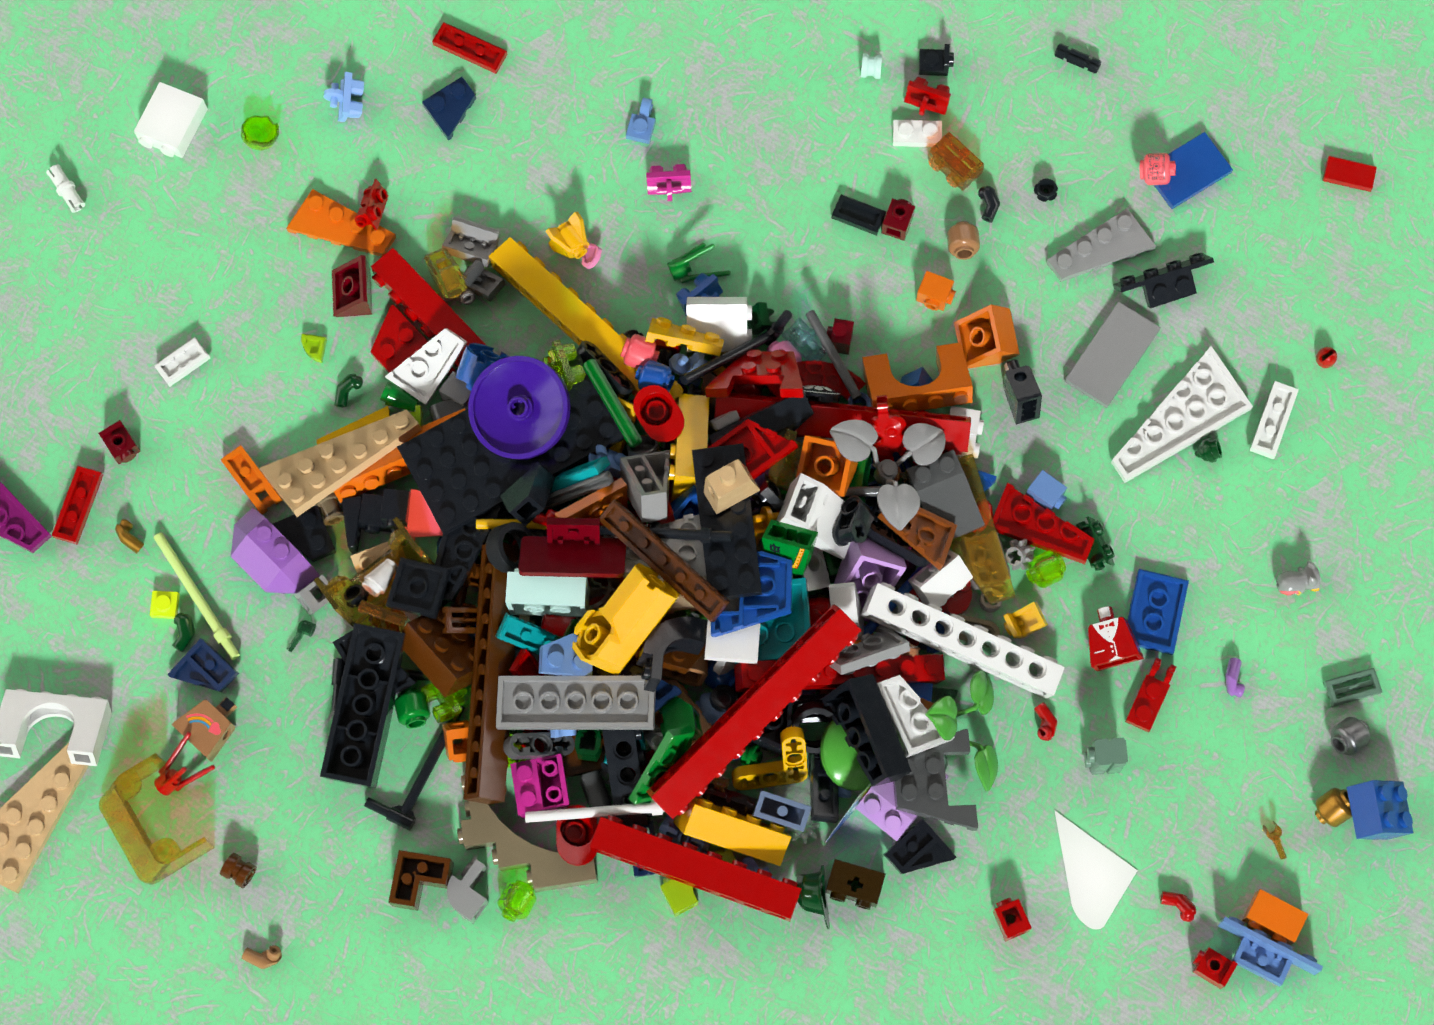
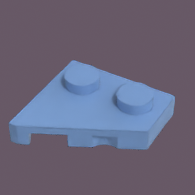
M574 633L545 644L539 649V674L592 676L593 665L580 660L572 649L573 641L577 643L578 637Z

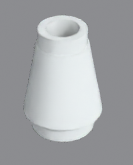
M387 558L364 577L363 588L375 597L384 594L396 573L397 564Z

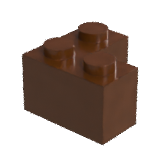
M399 850L388 903L392 907L418 911L423 885L447 889L448 882L452 876L454 862L450 858Z

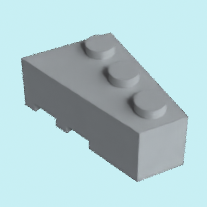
M670 450L620 458L621 478L627 484V496L642 523H653L658 520L667 519Z

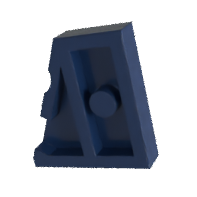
M460 77L422 101V105L449 141L452 139L457 125L466 116V111L471 108L476 100V96L463 77Z

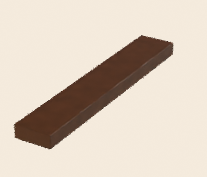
M613 499L599 517L600 522L710 622H714L730 603L727 598L618 500Z

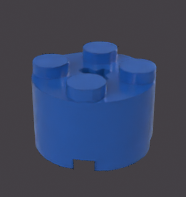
M470 343L469 346L466 345L456 372V378L466 383L465 387L471 391L479 375L488 366L510 356L502 351L499 356L493 352L494 348L490 346Z

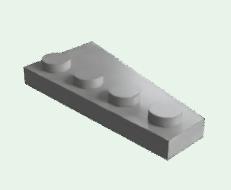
M1126 208L1047 259L1046 263L1060 282L1088 273L1092 269L1112 265L1113 262L1129 259L1135 257L1136 254L1155 250L1156 245Z

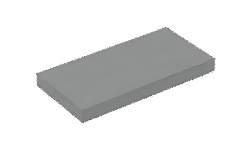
M1118 301L1065 379V382L1107 408L1161 327Z

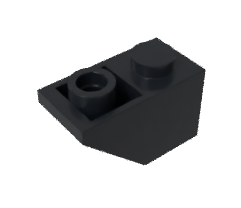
M537 462L500 496L508 512L526 526L545 509L555 477Z

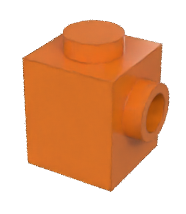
M926 270L917 292L916 301L923 303L928 309L944 311L946 304L951 305L955 297L956 291L953 290L954 281Z

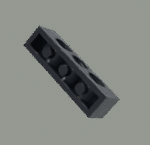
M602 730L613 805L631 804L626 800L625 795L632 793L643 774L642 766L646 765L645 751L640 750L638 741L642 740V730ZM626 741L631 745L632 750L628 753L621 752L618 748V743ZM630 767L635 771L636 775L633 778H626L622 774V769ZM652 813L615 817L623 820V825L632 827L633 824L639 826L648 825L650 817L653 816Z

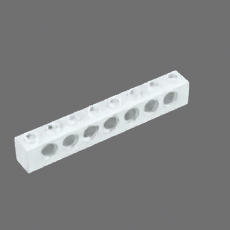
M882 582L871 587L860 616L1045 699L1054 696L1065 668L1057 664L1058 661L1056 659L1034 654L1035 650L1030 647L1014 645L1008 637L1002 635L994 636L988 633L989 630L981 625L975 624L972 626L965 623V619L959 615L945 614L941 612L942 608L937 605H925L919 602V598L912 594L904 593L903 595L896 592L895 587ZM890 601L898 606L897 614L889 610L888 605ZM913 612L921 616V624L913 621ZM937 622L944 626L945 632L943 635L936 631L935 626ZM960 633H963L967 636V645H964L960 642ZM983 643L989 645L991 649L990 656L983 652ZM1006 654H1010L1013 657V666L1006 662ZM1030 664L1034 665L1037 669L1036 677L1029 672Z

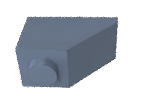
M760 790L753 816L804 832L811 806Z

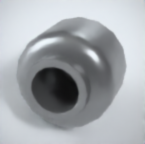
M1355 717L1345 718L1334 726L1331 731V744L1340 754L1354 755L1370 742L1368 725L1363 720Z

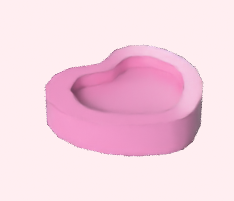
M592 243L589 244L587 253L581 257L582 265L587 269L593 268L598 263L602 253V249Z

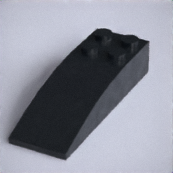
M354 623L320 777L376 789L394 708L405 633Z

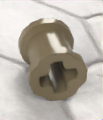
M331 493L316 504L322 510L325 526L335 525L344 520V515L337 503L338 498L335 493Z

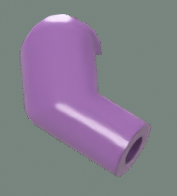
M1238 658L1229 659L1225 674L1227 693L1232 697L1233 695L1242 697L1245 690L1244 684L1237 683L1242 664Z

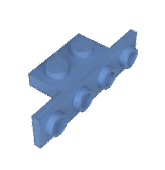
M1224 917L1218 924V927L1242 938L1232 961L1279 987L1282 986L1291 964L1313 975L1318 974L1323 968L1314 957L1308 954L1300 955L1292 951L1293 948L1287 943L1281 941L1276 943L1268 939V935L1258 929L1251 930L1243 926L1244 923L1235 917Z

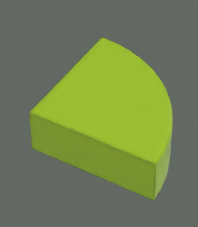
M301 334V342L306 354L311 359L322 363L327 338Z

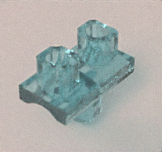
M800 317L790 328L782 333V337L789 341L807 361H820L827 354L815 331Z

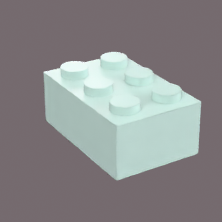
M518 568L514 569V572L507 571L505 603L511 615L544 616L545 614L582 618L589 610L590 586L587 577L521 576Z

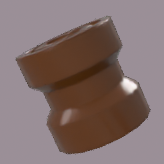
M232 853L223 864L220 875L226 879L232 878L235 884L243 889L253 878L257 866L250 862L245 863L242 861L241 856Z

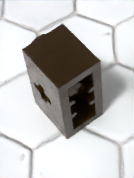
M835 859L825 893L830 894L829 898L832 900L845 902V899L855 901V906L870 910L871 906L877 907L886 874ZM854 880L859 881L858 886L863 888H857L856 892L851 891V886L847 883L852 884Z

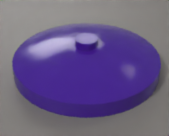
M527 356L506 357L488 366L475 381L468 402L469 420L476 437L493 453L511 459L534 458L551 449L565 432L570 417L569 393L560 375L545 362Z

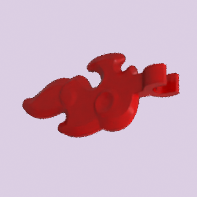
M887 395L877 396L878 416L872 418L874 423L872 426L881 439L875 442L873 446L877 449L879 462L885 459L894 461V452H898L900 456H903L907 450L902 442L907 427L906 421L901 416L888 414Z

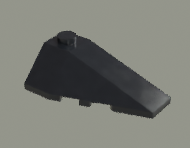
M803 390V398H784L741 417L738 421L720 430H712L708 437L711 444H713L749 419L758 423L759 426L765 429L768 428L776 432L777 435L787 439L814 412Z

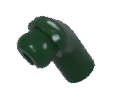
M178 613L174 617V624H177L179 636L172 646L183 652L194 637L195 629L192 618L188 614Z

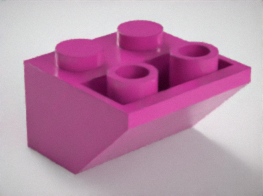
M562 754L510 764L517 811L520 817L525 819V812L559 810L570 806Z

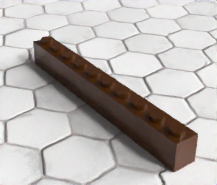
M503 542L506 556L512 562H516L519 556V547ZM486 544L482 545L463 800L495 804L505 802L508 756L504 752L503 744L510 737V730H498L496 728L498 676H513L509 669L515 660V645L500 640L495 636L505 614L509 613L505 603L507 573L497 570L491 564L486 553Z

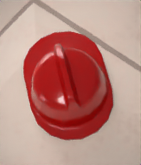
M658 385L644 387L636 394L633 401V409L646 433L658 442L675 440L683 431L685 419L672 395L665 388Z
M570 805L565 809L585 808V806ZM596 817L557 820L556 846L559 855L564 861L575 866L588 864L596 856L597 852L590 849V844L597 828Z

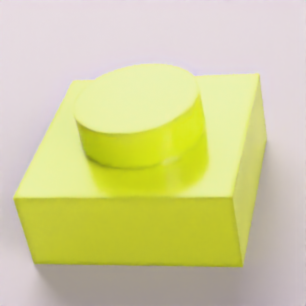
M152 591L150 616L152 618L174 619L178 614L180 594L169 591Z

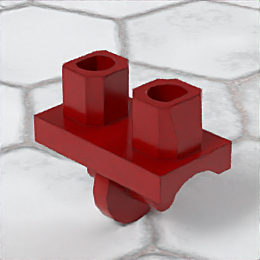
M917 77L914 81H909L904 102L920 107L919 115L924 116L926 110L945 115L951 93H949L950 88L940 84L935 89L928 86L926 79Z

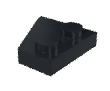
M317 505L311 507L298 517L294 514L272 524L295 548L299 549L312 562L336 553Z
M921 819L883 854L900 874L930 867L956 858L954 853L924 819Z

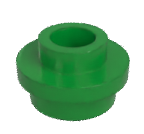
M756 744L753 746L747 745L745 752L741 756V764L761 763L763 753L760 752V746Z

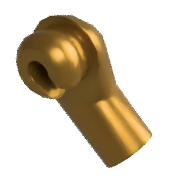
M122 519L120 524L116 525L115 531L121 543L137 554L144 546V543L129 533L133 528V524L126 519Z

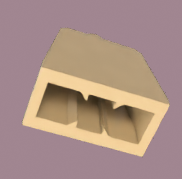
M739 459L723 466L705 478L704 494L716 515L760 491L749 470Z

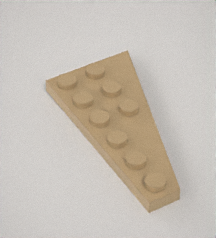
M406 409L262 466L259 469L296 517H298L397 448V446L417 434L422 428Z
M69 743L0 808V885L18 894L89 766L71 764L67 752Z

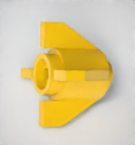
M578 211L574 212L567 222L562 223L557 228H548L545 231L551 239L548 244L554 252L568 258L575 257L578 259L588 251L589 242L586 239L584 221Z

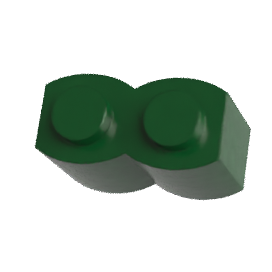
M579 730L577 732L575 750L578 759L598 761L603 747L602 730Z

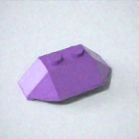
M252 508L234 524L231 558L265 592L297 594L321 576L306 558L256 509Z

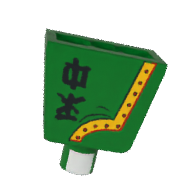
M771 519L762 536L764 551L792 560L793 578L797 575L802 576L811 560L818 532Z

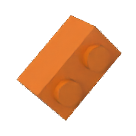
M1259 889L1255 892L1242 921L1248 923L1247 927L1251 930L1258 929L1271 935V940L1276 943L1281 941L1292 945L1296 942L1309 914Z

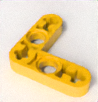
M791 726L782 730L780 734L782 760L735 768L731 774L734 788L750 790L804 781L808 776L803 729ZM769 773H775V774L770 775V776H765L766 774H769Z

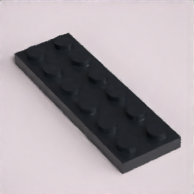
M744 444L692 450L701 528L709 527L714 528L716 531H733L734 533L733 542L714 541L712 544L703 543L707 581L727 599L762 595L750 496L716 515L704 494L705 478L709 474L737 459L746 466Z

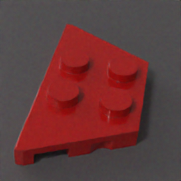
M391 305L370 352L381 366L390 373L421 349L428 341L394 305ZM451 367L447 375L450 376L452 371L456 372L455 369Z
M747 419L708 447L743 443L746 466L753 479H755L797 449L798 444Z

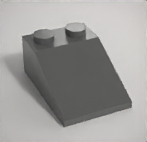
M954 450L940 455L932 464L924 466L915 465L906 469L909 484L917 491L920 497V507L957 525L953 539L985 526Z

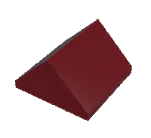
M360 255L332 270L334 317L372 315L371 275L366 256Z

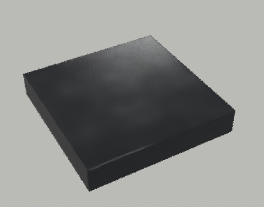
M401 557L386 603L387 608L437 619L450 577V568Z

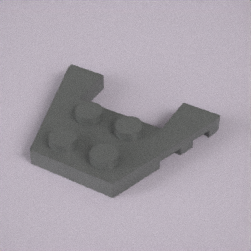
M963 729L956 732L955 738L952 741L907 757L912 772L893 782L896 810L928 819L931 817L944 821L946 824L953 826L956 824L966 827L968 830L977 831L976 805H948L944 755H969L968 729Z

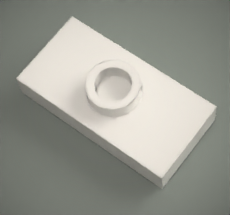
M194 337L155 364L154 367L169 387H171L208 361L210 356Z

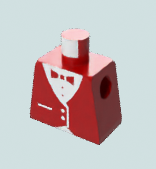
M1110 606L1098 609L1097 613L1100 622L1088 627L1091 667L1096 671H1101L1144 659L1128 621L1124 617L1115 618L1113 609Z

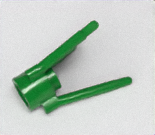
M702 243L684 255L668 262L667 265L674 281L680 279L683 284L695 280L700 274L688 275L689 272H692L689 262L714 249L715 245L710 244L705 247L706 244ZM727 270L704 274H706L709 277L712 274H714L716 277L730 275L731 272Z

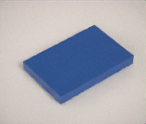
M1203 132L1169 153L1171 161L1176 162V176H1171L1170 182L1166 185L1154 186L1169 207L1174 209L1231 174L1233 169L1208 135Z
M1138 569L1127 621L1140 648L1170 655L1174 654L1189 580Z

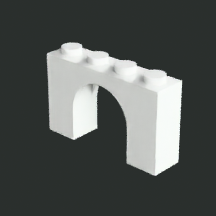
M6 689L0 706V756L20 758L27 734L32 726L42 719L57 716L66 718L74 723L67 748L71 764L97 766L112 715L108 700L101 697H79L74 694L58 695L47 691L39 693L29 692L24 689Z

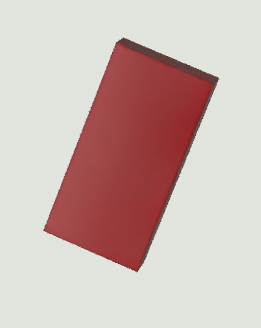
M1328 156L1323 181L1371 192L1377 167Z

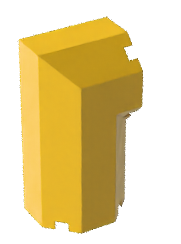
M638 563L626 576L604 607L598 608L599 611L588 610L577 623L574 634L578 636L577 643L573 641L572 649L580 660L618 676L680 594L665 580L661 581L653 569Z

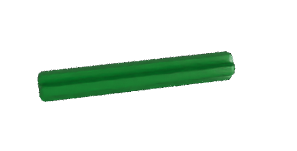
M589 359L583 364L585 372L620 429L628 446L637 447L642 443L640 434L597 361Z

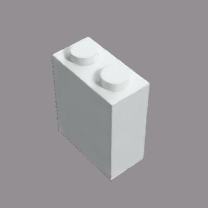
M159 82L134 130L139 140L138 142L147 148H158L169 157H174L175 155L183 158L208 108L202 98Z
M687 297V325L694 327L696 331L704 334L712 332L719 335L720 339H724L721 352L730 351L752 339V329H747V320H752V305H747V297Z

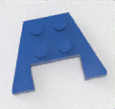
M757 551L762 595L741 597L739 611H722L718 618L711 622V636L718 637L791 614L792 560L764 551Z

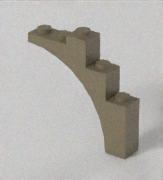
M465 775L461 776L463 791H464ZM464 801L466 816H471V819L461 820L462 828H457L459 844H464L466 850L496 846V849H492L493 864L498 865L500 871L531 867V870L526 871L528 886H533L535 892L598 883L595 858L586 865L575 866L569 864L561 858L558 852L532 845L514 834L498 819L489 804Z

